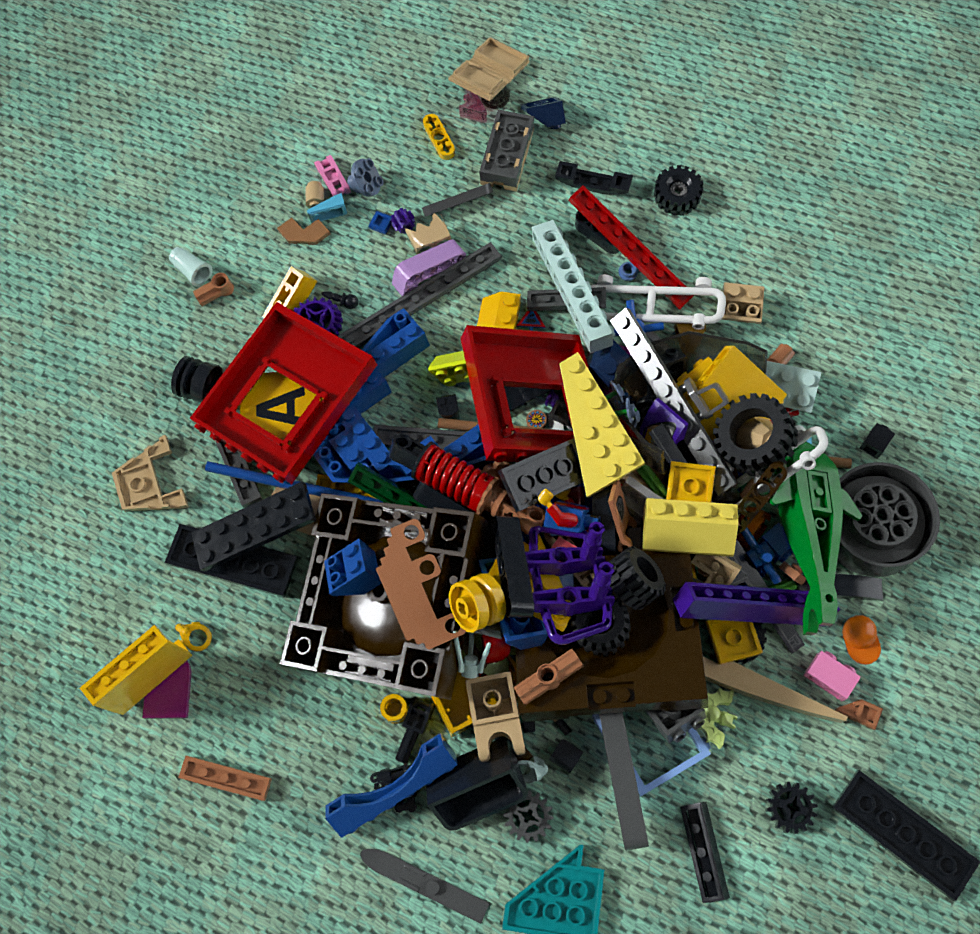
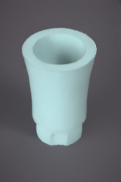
M176 247L171 251L169 255L170 262L193 286L200 287L211 277L213 269L210 264L200 260L183 248Z

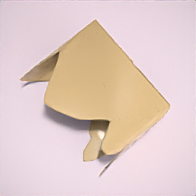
M435 213L432 215L433 220L430 226L417 223L416 231L405 229L416 254H419V251L424 247L430 246L433 248L443 240H451L444 220L442 222Z

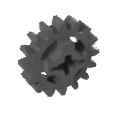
M528 790V796L524 801L530 800L529 806L521 808L516 804L508 808L510 810L509 813L503 814L504 817L509 818L505 826L512 827L509 832L510 835L515 832L518 833L517 840L524 836L526 843H529L530 837L538 841V834L546 836L544 828L551 829L547 821L553 819V816L548 815L552 807H545L547 799L539 800L540 793L533 797L531 790ZM538 804L543 810L544 819L538 817L536 811ZM529 810H532V816L539 822L529 820L528 823H525V818L518 811L527 813ZM513 814L519 816L521 822L519 828L514 824ZM532 825L540 827L535 832L526 833L528 827Z

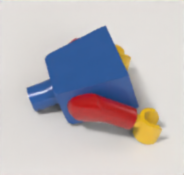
M570 488L556 494L555 496L561 500L553 503L550 501L554 495L548 489H544L538 496V501L546 506L544 527L581 533L587 530L592 522H601V517L592 515L591 507L576 504L572 498H569L567 495L571 491Z

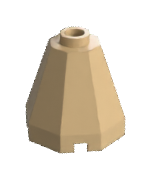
M760 417L747 420L737 431L736 445L742 449L760 447L771 436L773 424L769 419Z

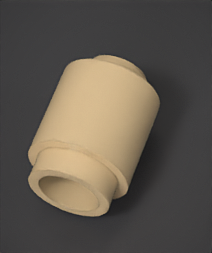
M310 181L305 188L306 206L308 208H312L325 201L324 187L318 181Z

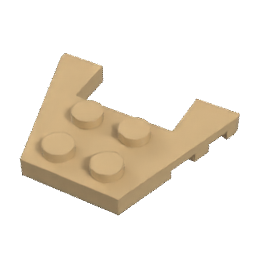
M166 435L158 438L159 441L154 445L146 447L139 456L131 458L112 472L123 511L182 509L189 507L182 488L162 495L152 461L172 454Z

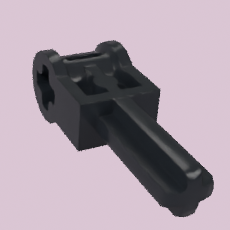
M417 696L413 697L402 725L407 729L395 757L397 761L401 763L408 762L419 733L424 735L435 709V703L429 704L419 700Z

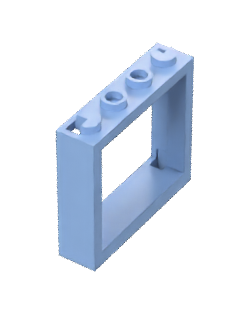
M593 714L592 719L603 736L599 714ZM693 727L688 730L689 736L700 753L647 785H644L634 768L639 797L711 754L709 752L711 747L706 742L705 737L701 738Z

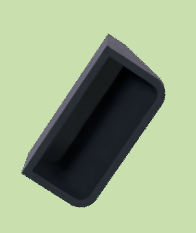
M501 737L491 742L490 759L487 762H481L477 749H474L456 757L458 765L452 771L442 774L430 785H426L427 806L444 828L448 830L461 829L519 804L528 796L526 783L512 743L506 737Z

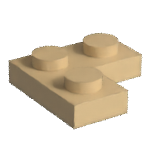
M695 554L691 561L692 564L709 574L704 583L731 585L742 566L726 556Z

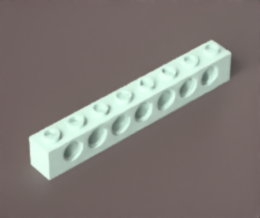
M554 220L533 226V241L589 352L593 353L613 346L614 329L612 325H608L605 311L600 310L597 296L592 295L591 285L589 281H585L582 268L577 266L575 254L570 253L569 243L563 239L560 226L557 227Z

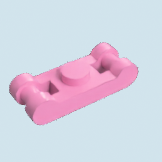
M331 155L326 156V159L314 162L332 197L340 193L342 195L351 193L345 178ZM339 184L342 186V187L337 188V189H335V187H334V186H337V185H339Z

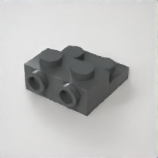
M703 708L661 711V709L645 710L669 744L673 741L675 743L682 741L686 737L685 732L692 727L694 730L699 729L705 723L704 719L706 718Z

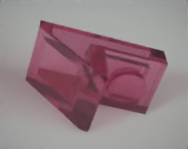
M465 89V95H463L465 103L459 106L460 117L481 123L487 122V111L478 95Z

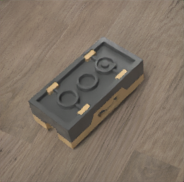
M504 110L497 111L479 171L480 185L488 183L491 184V187L494 184L502 185L505 190L517 192L534 132V116Z

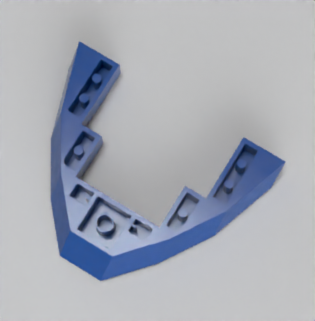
M404 308L389 317L363 347L362 350L373 356L377 366L313 454L332 482L349 483L347 481L358 462L394 483L418 481L411 478V469L393 461L389 457V450L361 415L392 393L384 377L430 346L425 332ZM479 424L444 448L445 453L449 452L453 457L457 456L460 461H466L467 466L469 464L473 465L474 470L482 468L489 463H494V461H486ZM431 436L420 442L426 446L432 441L438 446Z

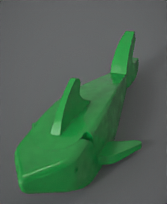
M807 441L793 450L795 453L792 458L789 456L785 457V460L788 462L786 466L789 467L798 461L801 453L805 451L811 452L816 447ZM825 453L815 459L816 466L813 469L805 470L802 468L783 481L770 499L772 505H778L783 529L810 586L803 612V635L809 636L817 633L819 625L832 626L836 621L838 601L834 582L843 513L855 520L862 518V514L849 494L841 488L836 465ZM780 467L777 468L778 471L774 472L775 476L782 471Z

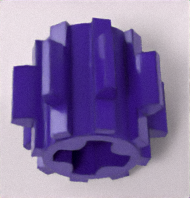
M400 208L394 211L391 221L396 232L399 231L401 234H406L405 229L412 230L415 227V217L410 210L407 211V209Z

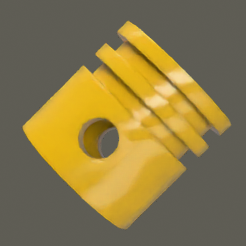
M398 694L387 695L380 704L382 716L393 724H398L405 720L409 708L408 703Z

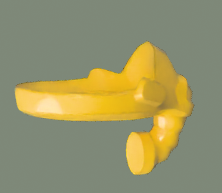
M192 622L185 625L177 624L175 626L176 631L181 636V642L192 651H203L212 641L210 629L200 624V622ZM200 629L206 633L207 640L202 646L191 644L189 636L192 631Z

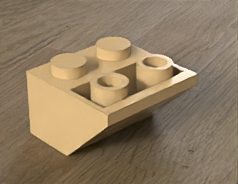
M724 282L722 292L726 296V307L721 320L761 324L764 287Z

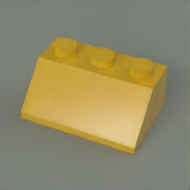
M501 291L484 297L481 303L477 326L516 329L521 307V294Z

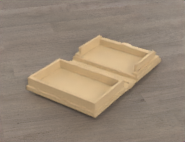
M489 37L475 50L473 58L463 62L448 80L491 101L530 62L529 56Z

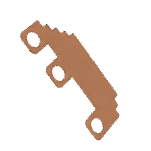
M412 519L391 528L392 537L387 539L389 546L384 548L385 557L380 559L382 566L377 567L376 571L406 640L415 639L416 644L424 643L426 649L430 650L465 634L466 631L461 627L456 633H449L446 630L445 624L447 620L454 618L453 614L451 613L437 619L421 584L437 577L441 573L435 556L428 554L411 561L406 547L425 538L420 522L417 519ZM409 525H414L418 528L419 535L415 539H408L404 535L405 528ZM425 560L431 561L435 566L433 573L430 575H424L420 571V564Z

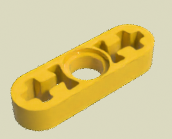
M435 114L426 115L423 118L424 129L438 155L443 160L452 159L455 155V147L439 117ZM429 121H432L435 124V129H433ZM438 134L444 136V138L441 140L434 139V137ZM444 144L446 149L450 151L449 153H446V151L443 150Z

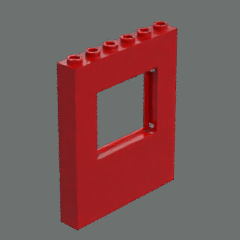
M276 302L190 419L195 423L194 428L204 434L207 431L210 433L209 437L215 442L220 443L222 441L226 443L225 447L233 453H236V451L240 452V457L249 463L252 461L256 462L258 469L266 474L270 471L273 473L272 477L283 484L286 481L292 485L376 368L377 363L370 354ZM268 367L316 395L284 440L279 439L236 412L237 408Z
M467 325L460 339L486 461L517 463L573 439V431L514 428L504 386L562 390L571 423L559 363L578 352L589 369L580 336L575 334Z

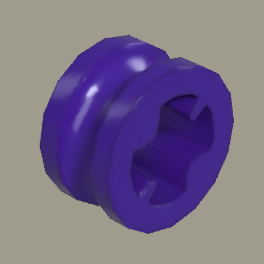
M551 389L546 398L545 406L551 405L553 408L562 393H556L554 389Z

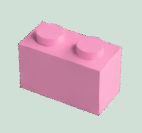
M827 651L817 653L803 675L841 702L848 699L861 678L856 674V670L853 667L841 664L837 661L836 656Z

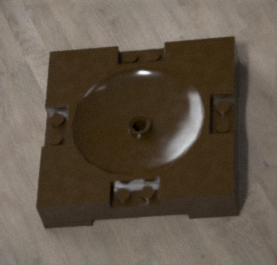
M321 493L316 521L314 522L311 534L316 539L296 621L290 620L280 664L451 700L458 671L454 639L430 650L426 649L424 643L416 644L415 639L407 641L382 584L364 595L332 596L329 594L324 561L347 545L360 539L375 551L378 567L382 566L380 559L385 557L384 548L389 546L387 539L392 537L390 529L409 520L417 519L425 533V538L406 547L411 561L428 554L434 555L441 573L437 577L421 584L436 618L439 619L452 613L449 604L451 586L456 582L465 579L469 580L471 577L478 575L479 566L477 562L481 560L489 521L474 512L436 507L430 509ZM409 525L405 528L404 535L408 539H415L419 535V530L416 526ZM425 560L420 564L421 573L424 575L433 573L435 566L431 561ZM455 618L447 620L445 628L449 633L458 632L460 629ZM465 634L458 637L461 651Z
M643 527L627 528L625 534L632 540L633 546L649 555L659 567L666 584L664 594L642 610H635L622 601V605L626 606L629 614L631 632H629V640L624 641L625 646L622 649L618 647V652L615 654L610 651L608 656H603V653L595 656L592 651L586 652L584 647H580L577 641L566 645H559L551 641L549 637L546 638L542 646L523 650L515 647L517 685L536 673L541 665L551 663L570 649H573L584 666L561 681L556 689L546 691L527 705L523 704L517 694L518 714L524 722L569 719V716L657 709H661V711L708 708L698 619L680 618L673 598L685 582H693L690 554L643 550ZM617 533V546H618L619 536H618V533ZM541 537L545 548L551 549L545 537ZM570 537L577 547H582L583 539ZM622 545L623 550H625L628 547L626 545ZM617 549V553H603L602 556H605V562H609L621 552ZM588 575L586 578L589 580V583L591 585L593 580L590 578V575ZM574 577V587H582ZM613 591L612 595H614V598L616 600L619 597ZM603 615L594 617L589 622L588 627L601 623ZM570 618L563 632L556 629L558 634L565 635L573 632L571 626L572 618ZM612 619L611 627L607 631L598 634H604L610 631L613 628L615 621ZM547 673V674H545L544 677H543V680H544V681H550V680H552L553 677H554V674H553V673Z

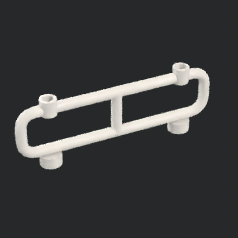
M603 274L598 276L597 285H591V288L606 287V293L648 294L646 314H636V318L642 322L693 324L692 327L694 329L702 330L705 328V324L719 322L724 316L726 307V296L721 290L711 288L712 280L707 277L697 278L695 287L613 285V277ZM656 294L715 296L718 299L717 312L713 316H705L701 313L694 314V316L654 314ZM606 313L607 321L612 320L619 313Z
M795 426L798 430V436H795L798 441L797 447L814 435H817L819 444L811 452L805 451L801 453L800 459L788 467L786 479L802 468L811 470L816 466L815 459L825 452L829 444L826 432L822 427L814 426L806 430L803 426ZM757 471L755 476H749L745 473L736 479L739 483L736 485V488H740L751 479L756 483L761 476ZM776 475L770 480L773 482L778 475ZM758 485V492L764 495L770 491L768 485ZM746 501L744 503V507L746 508L751 503H753V501Z

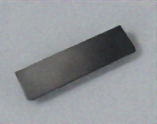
M707 802L681 806L680 809L702 902L708 903L730 898Z

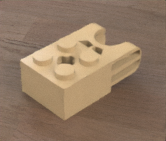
M511 672L465 680L480 761L487 762L490 759L491 742L500 736H504L512 742L517 755L525 754V745ZM491 698H495L498 701L494 705L488 703Z

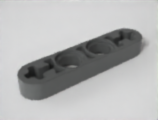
M488 183L422 207L424 216L427 217L450 207L493 192L491 184Z

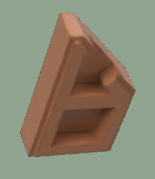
M860 699L838 707L835 711L848 716L849 719L876 730L883 708Z

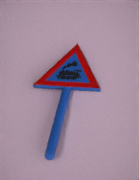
M527 311L516 325V327H527L530 331H533V328L546 329L537 311Z

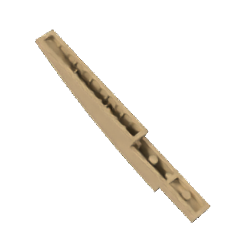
M703 657L705 679L713 684L753 699L809 716L838 723L845 722L848 716L734 661L718 665V662L715 663Z

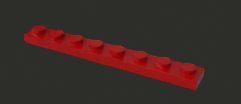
M584 185L569 198L568 201L655 286L687 287ZM664 294L679 310L694 296Z

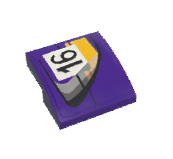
M657 398L648 410L638 435L663 456L648 432L663 424L677 446L678 442L685 438L688 423Z

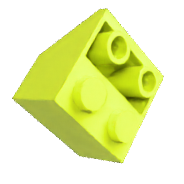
M463 351L436 356L428 367V371L446 386H454L456 383L461 382L470 383Z

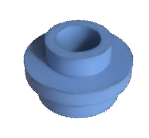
M625 262L619 267L618 273L621 279L632 281L637 277L638 269L631 262ZM630 270L632 273L627 274L625 271Z

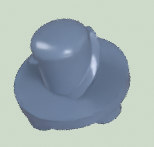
M370 158L355 161L351 168V175L347 179L348 186L352 191L367 197L378 194L384 183L383 178L379 175L374 162Z

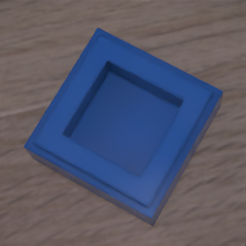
M376 211L368 227L386 235L392 225V217Z

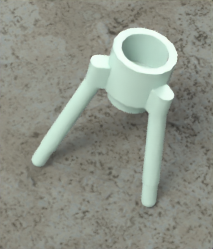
M469 632L468 655L462 659L459 638H454L458 672L464 678H477L479 673H483L491 643H487L479 661L478 657L473 655L474 632Z

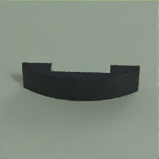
M560 161L555 179L574 188H580L584 185L592 192L619 195L629 193L633 175L614 172V175L611 176L578 169V164Z
M835 574L834 586L837 597L883 601L882 579L860 575ZM807 580L802 585L795 581L797 586L795 590H810Z

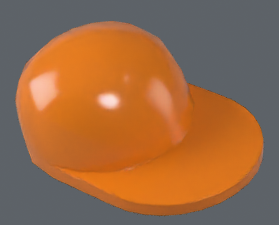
M855 615L849 618L843 625L842 633L850 657L860 664L866 665L875 662L881 653L875 623L869 617L863 615Z

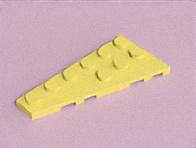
M577 352L559 363L585 492L587 498L646 463Z

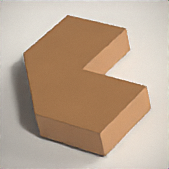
M290 218L277 228L278 232L289 244L307 243L308 245H316L330 235V231L319 219L305 229H302L293 218Z

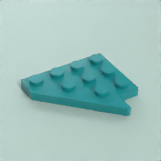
M584 845L577 846L505 904L502 930L526 934H598L605 869L581 866Z

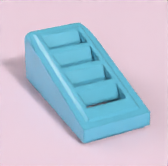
M342 193L308 209L307 213L310 222L313 223L317 219L324 221L347 215Z

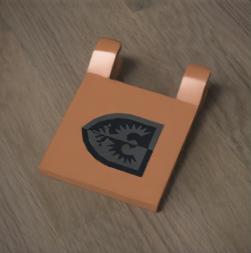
M620 480L613 483L608 503L619 536L617 549L619 552H622V545L633 546L632 540L625 534L627 526L636 528L638 524L629 514Z

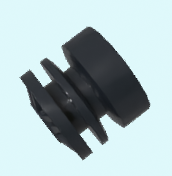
M184 356L179 360L173 371L171 379L172 393L177 397H183L187 400L192 399L194 402L201 404L222 376V368L210 362H202L200 359Z

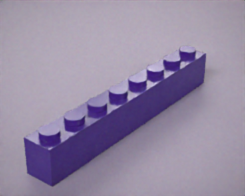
M685 582L673 598L680 618L803 625V612L809 591Z

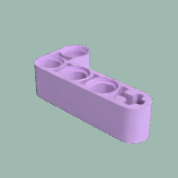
M455 240L446 241L400 262L394 270L392 285L403 296L418 287L419 282L441 273L465 258L466 253Z

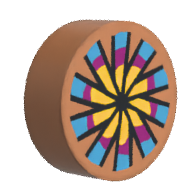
M533 410L527 415L526 423L528 427L544 428L547 418L544 412Z

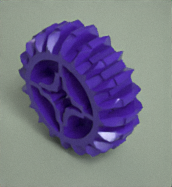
M314 296L313 301L306 299L305 304L300 302V308L294 307V312L305 318L307 316L308 320L317 325L320 323V327L338 336V331H342V313L338 310V306L333 304L330 299L325 301V298L322 297L318 301ZM331 318L329 326L325 328L326 323L329 322L328 319Z

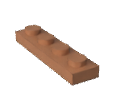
M185 756L178 777L261 801L266 800L272 778L190 756Z

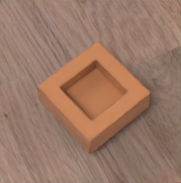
M783 561L779 566L783 572L800 585L806 581V578L801 574L802 569L794 562L790 565Z

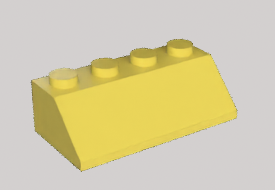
M646 499L643 508V550L734 556L738 531V504Z

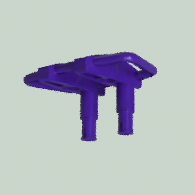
M592 522L589 526V531L584 530L581 533L544 527V524H542V527L534 526L529 530V551L525 552L534 588V592H532L534 612L541 613L548 637L556 644L566 645L607 631L611 627L612 606L615 598L612 595L613 590L610 585L614 566L609 562H605V556H602L603 548L600 546L605 528L600 522ZM540 532L584 540L582 547H556L538 550V533ZM594 570L595 576L591 587L567 586L543 590L540 574L563 576L565 574ZM603 609L601 623L565 635L557 633L551 614L572 616L573 614Z

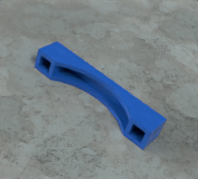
M441 733L421 745L413 764L397 780L371 792L343 794L326 805L325 819L341 838L355 832L358 827L374 820L380 813L392 809L399 801L406 797H411L423 786L430 785L442 774L452 771L458 765L454 750Z

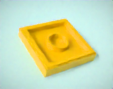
M671 461L666 499L711 502L716 466Z
M708 620L705 622L718 665L763 653L753 622Z

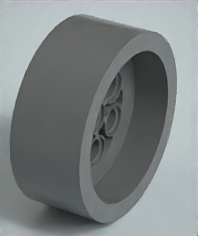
M873 462L859 465L849 470L840 478L841 488L849 494L862 514L861 519L864 524H859L855 519L843 513L837 560L841 565L865 576H890L905 570L930 550L939 532L940 513L932 491L916 474L895 464ZM882 494H886L890 501L885 500ZM861 498L867 499L869 505L864 504L861 501ZM898 509L904 511L906 517L901 516L898 512ZM877 513L882 514L885 518V521L880 520L877 516ZM893 529L898 530L901 537L895 535ZM872 533H876L880 540H875L872 537Z

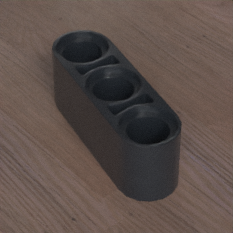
M577 211L575 228L578 232L610 254L620 252L601 232H595L599 230Z

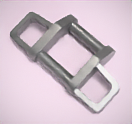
M689 377L684 380V384L679 386L683 394L688 391L689 396L700 412L696 414L699 421L709 419L713 416L714 412L729 403V398L716 382L698 391L696 384ZM714 388L723 402L710 410L700 394Z

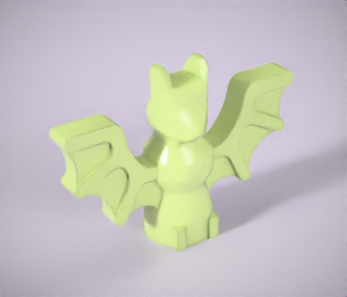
M719 688L714 694L707 693L708 708H703L706 714L705 723L699 730L705 733L707 743L711 742L718 749H721L724 744L725 734L718 730L714 723L717 722L721 726L735 729L736 726L732 722L737 720L738 717L726 711H720L717 707L719 705L729 706L734 695L733 690L724 691Z

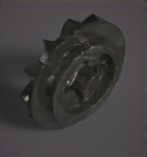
M505 86L491 101L482 97L481 101L488 108H502L508 103L510 93Z

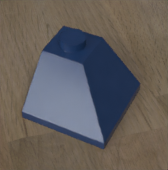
M557 97L520 104L521 109L534 116L535 119L545 126L550 127V129L561 128V124H566L563 102Z
M614 339L613 346L593 352L586 358L590 373L607 391L612 389L610 381L617 385L632 368L638 366Z

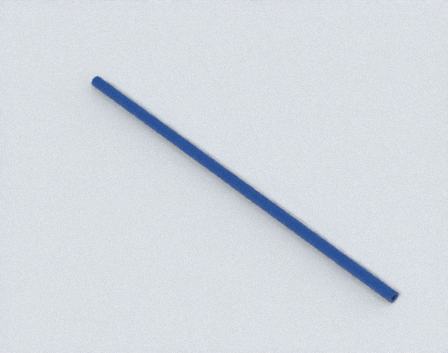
M207 461L205 471L284 489L301 482L295 480L290 485L284 481L282 484L274 479L273 475ZM305 483L308 493L321 497V493L382 502L373 497Z

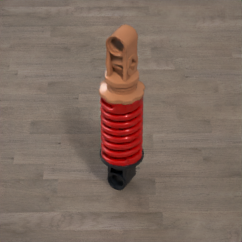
M399 433L394 435L389 457L393 461L411 469V478L414 480L417 479L428 486H433V489L440 490L442 494H447L448 497L461 502L462 505L467 506L478 515H481L485 510L491 513L493 517H510L513 514V517L519 518L521 531L529 535L531 527H542V524H544L546 512L540 507L532 505L519 512L515 511L506 489L499 487L500 478L493 477L486 472L481 474L482 471L479 468L474 470L473 465L469 464L467 466L466 461H460L457 456L453 457L449 452L445 453L444 449L436 446L432 441L425 446L406 434Z

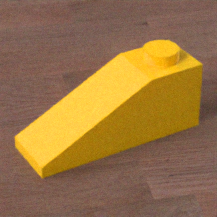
M291 266L263 317H266L276 302L294 311V307L298 308L300 302L303 303L309 297L317 280L305 271Z

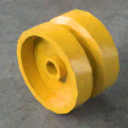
M481 573L471 577L469 580L465 579L456 582L450 588L449 604L455 621L466 632H476L504 619L506 614L504 593L500 584L488 573Z

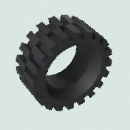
M750 393V399H747L745 395L739 396L740 402L735 403L732 400L728 403L731 406L729 410L725 408L721 410L720 413L723 415V418L717 417L715 421L719 428H713V434L716 437L714 443L718 447L719 453L738 472L742 474L746 472L749 476H755L757 471L761 476L771 463L781 461L787 464L788 462L785 460V457L789 456L792 458L795 452L791 446L797 447L798 441L795 436H798V430L786 408L776 398L772 397L770 399L767 394L763 393L761 398H759L757 393ZM754 417H766L772 420L773 430L771 436L763 445L755 449H742L736 445L737 431L747 420Z

